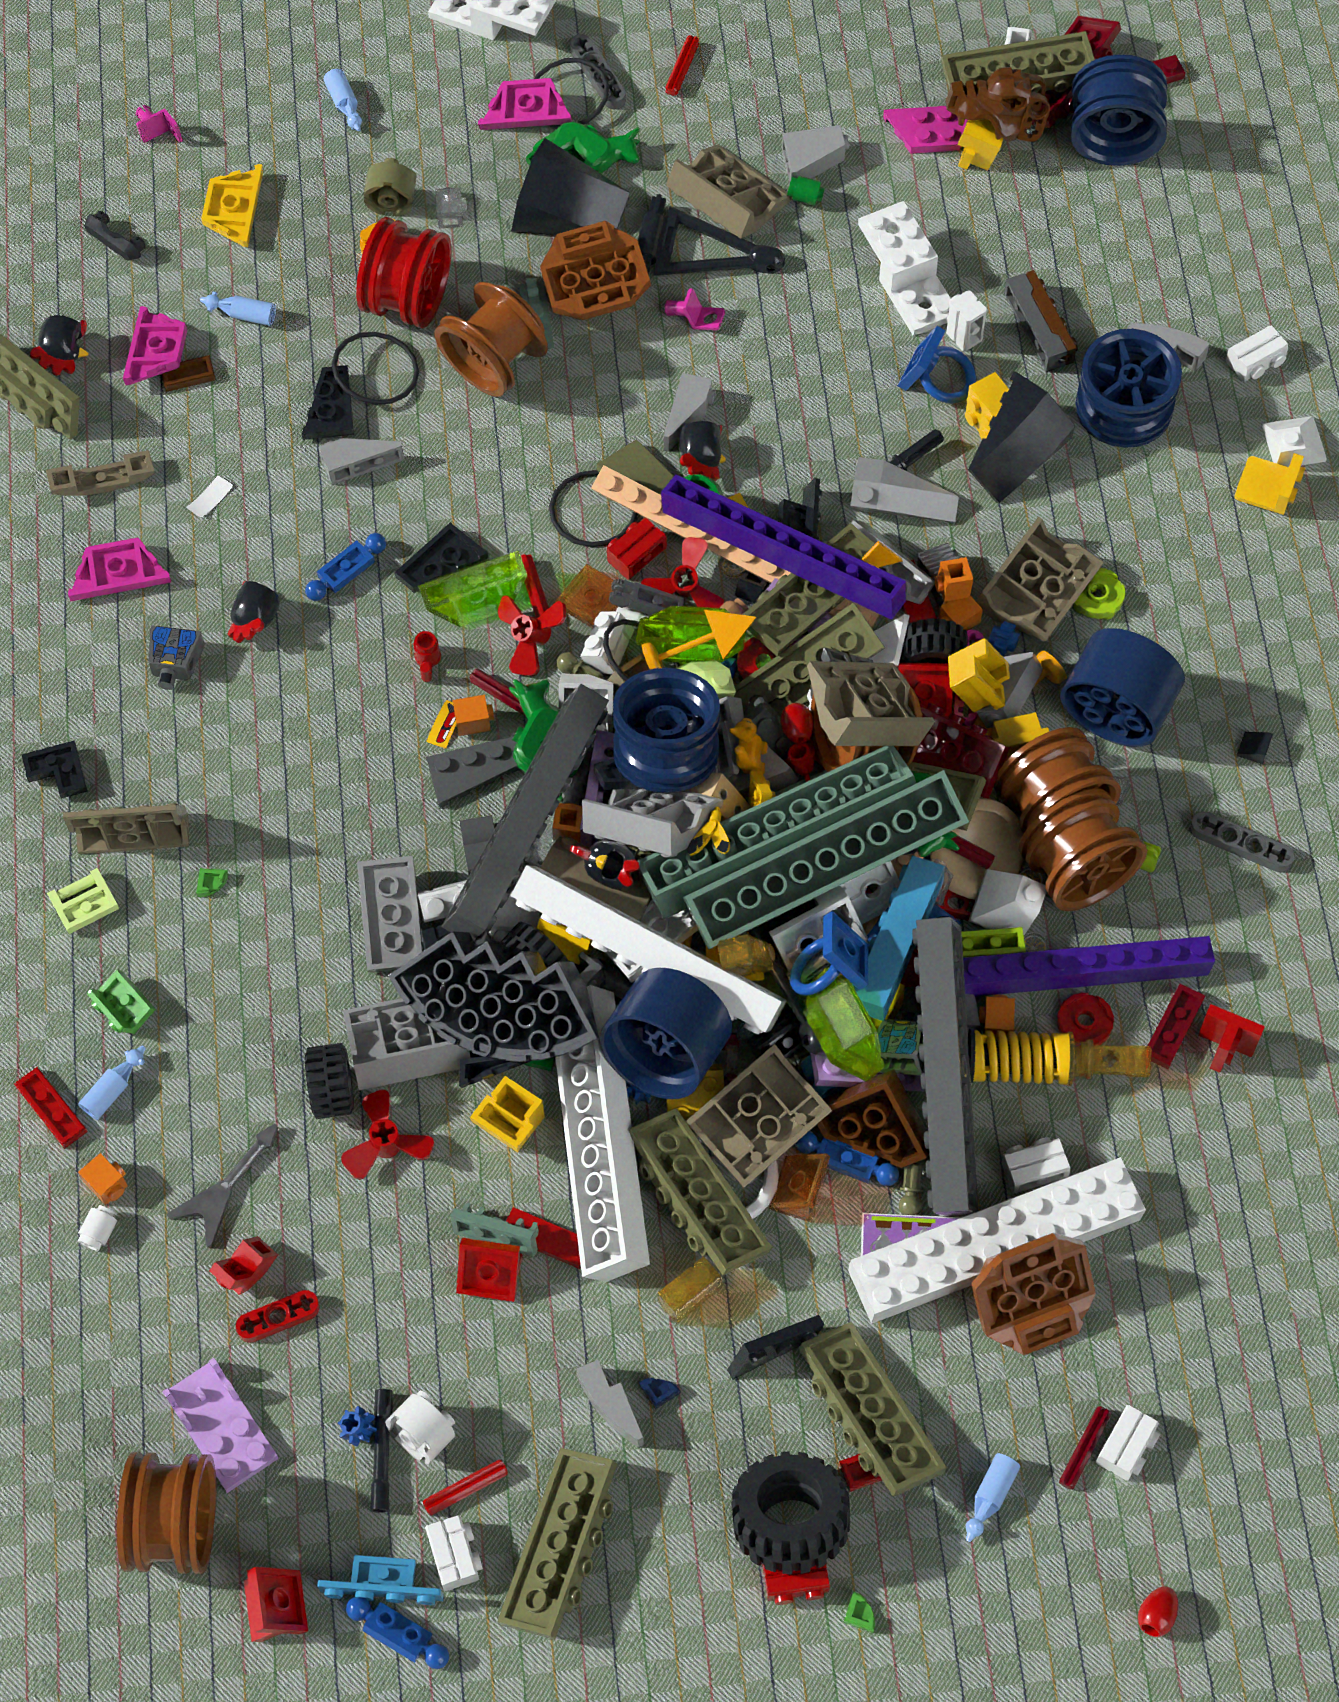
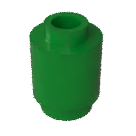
M798 176V178L791 177L787 196L792 197L794 201L815 206L816 201H822L825 188L821 187V181L802 176Z

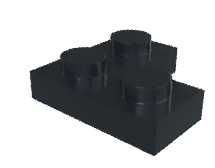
M75 740L21 754L28 782L55 776L61 799L88 792Z

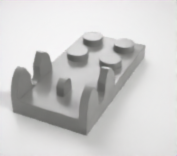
M413 856L357 862L367 971L371 973L397 970L423 952Z

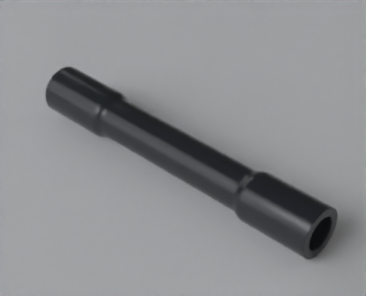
M377 1389L374 1396V1419L377 1431H375L373 1481L371 1483L370 1511L374 1513L389 1511L388 1468L390 1432L385 1422L392 1415L393 1391L390 1389Z

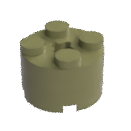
M386 158L384 162L373 164L367 169L364 187L365 205L371 211L384 215L385 211L393 212V216H401L408 213L413 204L416 173L408 167L399 164V161L395 158Z

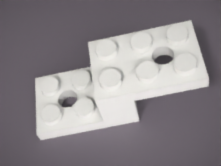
M435 0L428 11V16L430 19L491 40L495 39L502 25L536 36L556 0ZM458 3H464V4H466V5H463V6H461V7H456V6H455V5L458 4ZM523 5L529 7L524 10L518 9V7Z
M899 202L858 218L860 229L881 261L879 281L912 335L916 336L936 326L948 323L947 317L949 315V301L951 298L936 275L938 255L905 202ZM889 228H894L899 232L896 234H891L886 232V230ZM925 302L930 304L931 307L924 309L919 307V304Z
M891 861L813 898L816 904L815 908L769 932L788 972H791L795 960L804 950L800 948L801 942L806 938H812L814 942L823 937V916L831 911L838 915L850 928L852 927L851 924L856 922L868 939L862 924L881 915L888 907L890 908L889 898L894 887L898 888L900 885ZM872 883L878 885L875 892L865 894L868 885Z

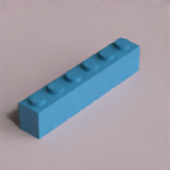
M913 855L909 864L903 865L899 876L901 883L898 888H893L889 898L891 906L888 912L883 911L879 921L880 931L878 935L873 934L869 943L868 985L860 990L853 984L849 988L848 998L851 999V1011L881 1021L885 1020L916 948L912 936L913 929L917 928L916 920L928 919L944 882V865Z

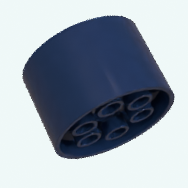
M1105 628L1093 633L1061 691L1060 699L1067 713L1092 734L1115 744L1142 747L1151 744L1155 740L1185 683V674L1179 662L1156 642L1128 630Z
M652 968L638 976L601 1030L600 1044L609 1064L629 1084L655 1097L680 1099L689 1096L696 1090L729 1040L732 1032V1022L722 1000L702 981L676 969Z

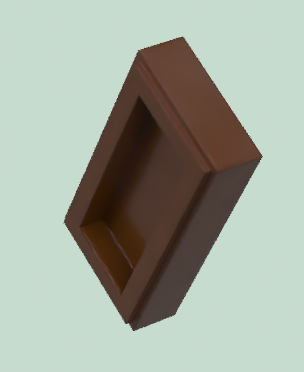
M210 355L182 361L179 368L162 373L166 392L216 380Z

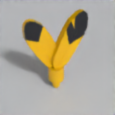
M718 806L711 811L709 822L699 830L689 843L688 854L690 856L699 853L711 838L718 852L721 854L729 852L730 841L720 824L722 813Z

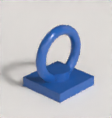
M936 326L917 346L897 386L906 391L920 378L924 389L936 400L949 404L959 403L968 398L969 385L976 382L975 370L971 361L961 351L949 346H938L945 330ZM940 356L950 357L962 366L966 382L959 392H943L931 381L929 374L934 369Z
M833 911L823 916V937L808 945L800 953L792 966L790 985L800 995H813L822 991L840 973L859 990L868 985V944ZM823 950V957L831 964L830 968L816 981L808 984L802 983L801 976L806 964L815 954Z

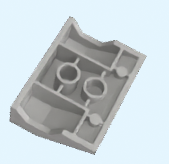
M646 789L613 790L608 804L588 799L582 800L583 832L595 835L597 839H610L623 845L636 846L641 851H654L660 853L663 857H674L677 853L688 848L694 836L709 822L711 811L717 806L719 808L723 806V799L687 790L667 793L648 791Z
M402 998L343 1010L359 1091L460 1070V1059L470 1058L469 1050L454 1045L440 1037L437 1031L428 1024H424L418 1018L419 1015Z

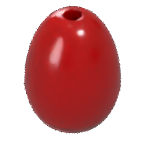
M791 703L781 713L780 723L787 738L797 744L805 743L810 738L814 725L813 716L809 708L801 703Z
M1161 1586L1153 1590L1140 1606L1138 1612L1139 1627L1143 1632L1152 1637L1166 1635L1175 1624L1178 1614V1598L1172 1588Z

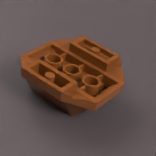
M607 221L557 234L552 242V247L540 265L553 313L577 320H586L632 307L651 286L638 240L616 229L614 225Z
M1055 1233L1042 1236L986 1258L980 1274L971 1283L981 1327L985 1335L1003 1345L1011 1347L1022 1355H1027L1079 1334L1084 1323L1082 1319L1088 1312L1096 1294L1084 1243L1079 1239Z

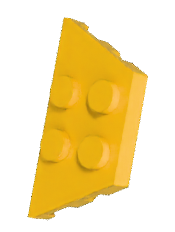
M262 164L254 165V170L245 173L237 170L226 176H218L209 180L201 218L202 224L243 247L249 246L264 171Z

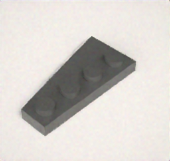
M514 736L427 756V763L439 809L448 805L449 801L457 797L462 798L470 794L471 790L481 785L487 786L495 782L494 779L504 774L509 775L520 770L513 758L514 747L517 743L512 740Z

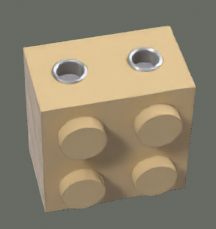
M711 773L701 784L687 789V791L723 799V806L720 808L722 813L720 822L751 808L749 803L722 773Z

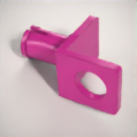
M142 105L146 112L141 107H138L136 116L141 121L137 122L136 126L144 143L167 131H170L179 143L183 141L178 124L165 108L154 114L148 105Z
M691 288L687 292L685 301L667 300L665 303V313H667V316H686L692 329L719 330L726 312L724 308L702 307L694 289ZM710 314L717 315L714 322H704L706 316Z

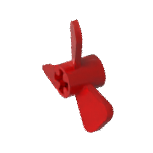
M687 537L682 542V565L673 571L671 578H645L641 581L643 585L670 594L677 593L682 597H692L705 618L707 616L704 610L717 611L724 604L723 598L700 586L696 569L708 548L707 542L701 538ZM687 575L688 580L693 579L694 582L691 586L681 588L678 583H682L681 576Z
M505 595L501 598L498 616L500 620L511 625V634L515 640L519 641L510 661L509 669L514 674L535 676L540 671L537 645L547 643L551 636V628L564 623L566 619V605L564 602L557 601L541 616L536 618L523 615L512 597Z
M381 1089L364 1097L362 1106L372 1122L369 1129L370 1140L345 1151L341 1156L343 1166L355 1179H364L378 1156L381 1158H391L401 1150L418 1160H426L430 1157L435 1145L431 1136L399 1135L397 1126L389 1120L390 1095L387 1090ZM387 1136L389 1142L382 1144L381 1137Z

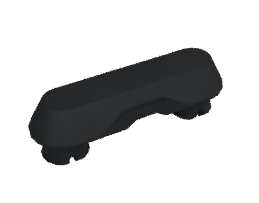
M103 211L87 216L84 227L89 234L127 261L141 257L140 252L145 249V242L142 239L134 236L129 241L119 233L109 230L107 224L110 223V218Z

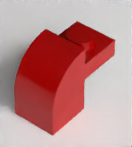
M259 1236L244 1239L231 1258L216 1261L209 1272L216 1277L219 1285L229 1290L233 1289L240 1295L252 1288L265 1275L278 1254Z

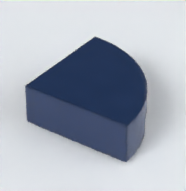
M647 1378L639 1382V1386L655 1410L681 1393L674 1383L663 1379Z

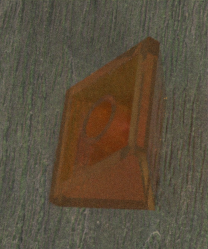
M827 1153L785 1156L778 1179L777 1190L769 1205V1209L812 1223L829 1171L830 1156Z

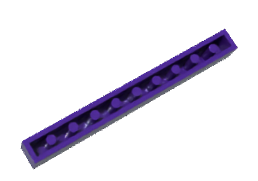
M675 474L661 491L663 513L892 620L906 602L905 580Z
M1210 936L963 958L965 994H974L976 997L1208 976L1215 963Z

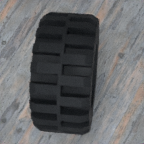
M790 1451L781 1452V1455L776 1457L771 1454L763 1457L764 1461L761 1463L758 1461L754 1462L749 1466V1473L745 1471L738 1478V1484L734 1486L732 1492L733 1501L731 1506L734 1535L736 1541L739 1542V1548L747 1556L750 1555V1560L756 1565L760 1566L763 1563L766 1570L776 1572V1569L783 1570V1574H792V1571H801V1574L810 1572L811 1567L816 1566L818 1569L826 1565L827 1558L834 1559L840 1553V1548L845 1546L848 1532L850 1531L849 1493L846 1490L844 1479L838 1475L837 1470L830 1464L825 1466L823 1459L816 1456L813 1459L809 1458L808 1454L798 1452V1455H790ZM789 1500L805 1502L818 1511L809 1520L795 1525L779 1524L764 1515L775 1504Z

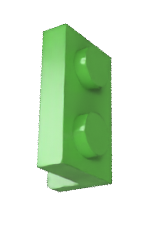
M115 970L99 990L90 989L87 992V995L93 1000L91 1002L92 1006L107 1016L109 1025L118 1033L135 1034L156 1010L121 970Z

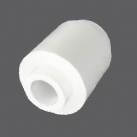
M101 1205L97 1209L91 1208L78 1232L80 1235L78 1242L87 1248L99 1251L101 1246H105L117 1223V1219L113 1217L115 1212Z

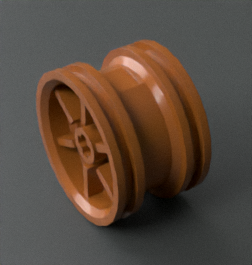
M1074 727L1059 728L1036 737L1017 750L998 771L994 789L1005 806L1010 810L1022 813L1019 826L1023 834L1047 809L1066 797L1083 790L1103 789L1108 792L1112 801L1117 803L1121 793L1120 785L1113 778L1108 768L1092 763L1095 750L1093 745L1087 740L1084 732Z
M1103 789L1083 790L1059 801L1041 814L1028 827L1019 842L1018 850L1023 859L1026 860L1029 868L1036 873H1047L1049 876L1045 889L1057 908L1062 911L1080 910L1105 899L1127 883L1140 869L1146 859L1148 850L1145 843L1140 840L1137 832L1131 827H1119L1117 825L1120 815L1119 808L1112 801L1108 792Z
M131 1452L129 1454L122 1474L117 1511V1551L119 1563L124 1572H131L135 1567L139 1572H148L152 1567L153 1561L175 1562L177 1571L180 1574L189 1573L191 1568L195 1574H204L212 1551L217 1498L216 1471L211 1454H202L199 1460L196 1454H186L182 1464H160L158 1455L153 1452H147L144 1457L141 1452Z

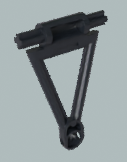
M657 194L656 197L652 196L649 212H646L643 216L638 244L648 275L653 264H655L654 276L751 268L756 272L773 274L780 271L785 265V256L776 247L756 245L743 238L740 239L732 233L672 206H669L667 218L664 217L666 198H662L661 194ZM679 223L748 254V256L670 262ZM772 265L775 269H769L767 266Z
M804 907L803 910L792 908L747 930V933L800 1023L799 1035L803 1047L812 1054L825 1055L830 1051L833 1043L832 1034L827 1022L829 986L814 994V1013L810 1015L799 994L792 989L784 968L769 944L774 943L769 934L770 931L813 909ZM803 940L800 945H807V943ZM830 966L816 975L815 981L823 976ZM808 1036L810 1037V1044H809V1046H808V1044H807V1038H808Z

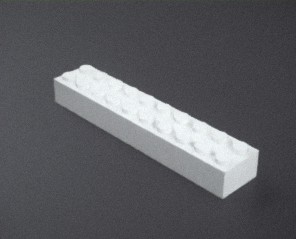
M526 865L511 894V897L517 899V906L529 912L531 910L534 912L538 910L542 913L540 918L553 925H566V932L579 939H586V937L592 939V946L603 952H611L612 950L618 953L616 958L629 966H636L638 964L644 967L641 971L642 973L652 968H672L697 978L718 995L726 1006L732 1021L734 1019L737 1020V1018L745 1022L744 1027L758 1035L759 1033H766L772 1030L786 1003V999L537 866Z
M589 985L587 986V991L599 1038L580 1049L557 1056L555 1059L582 1277L608 1282L650 1265L634 1142L629 1133V1129L632 1126L626 1081L609 1064L600 1044L601 1030L616 1009L614 992Z
M1120 1157L852 1259L848 1271L869 1320L873 1324L971 1286L972 1281L980 1274L986 1258L1051 1233L1085 1242L1140 1221L1146 1209Z

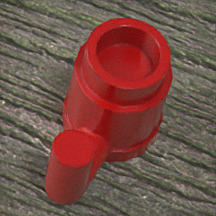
M422 631L415 637L413 643L415 661L420 665L421 679L424 682H429L432 679V667L440 662L441 651L435 635L429 631Z

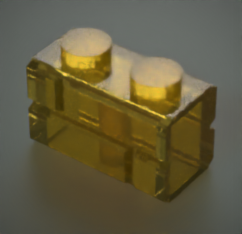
M746 934L735 937V939L721 940L717 944L721 967L727 971L744 977L756 974V972L761 973L772 970V961L775 960L774 949L771 944Z
M703 1256L694 1263V1267H689L657 1293L658 1303L671 1319L678 1324L722 1288V1277Z

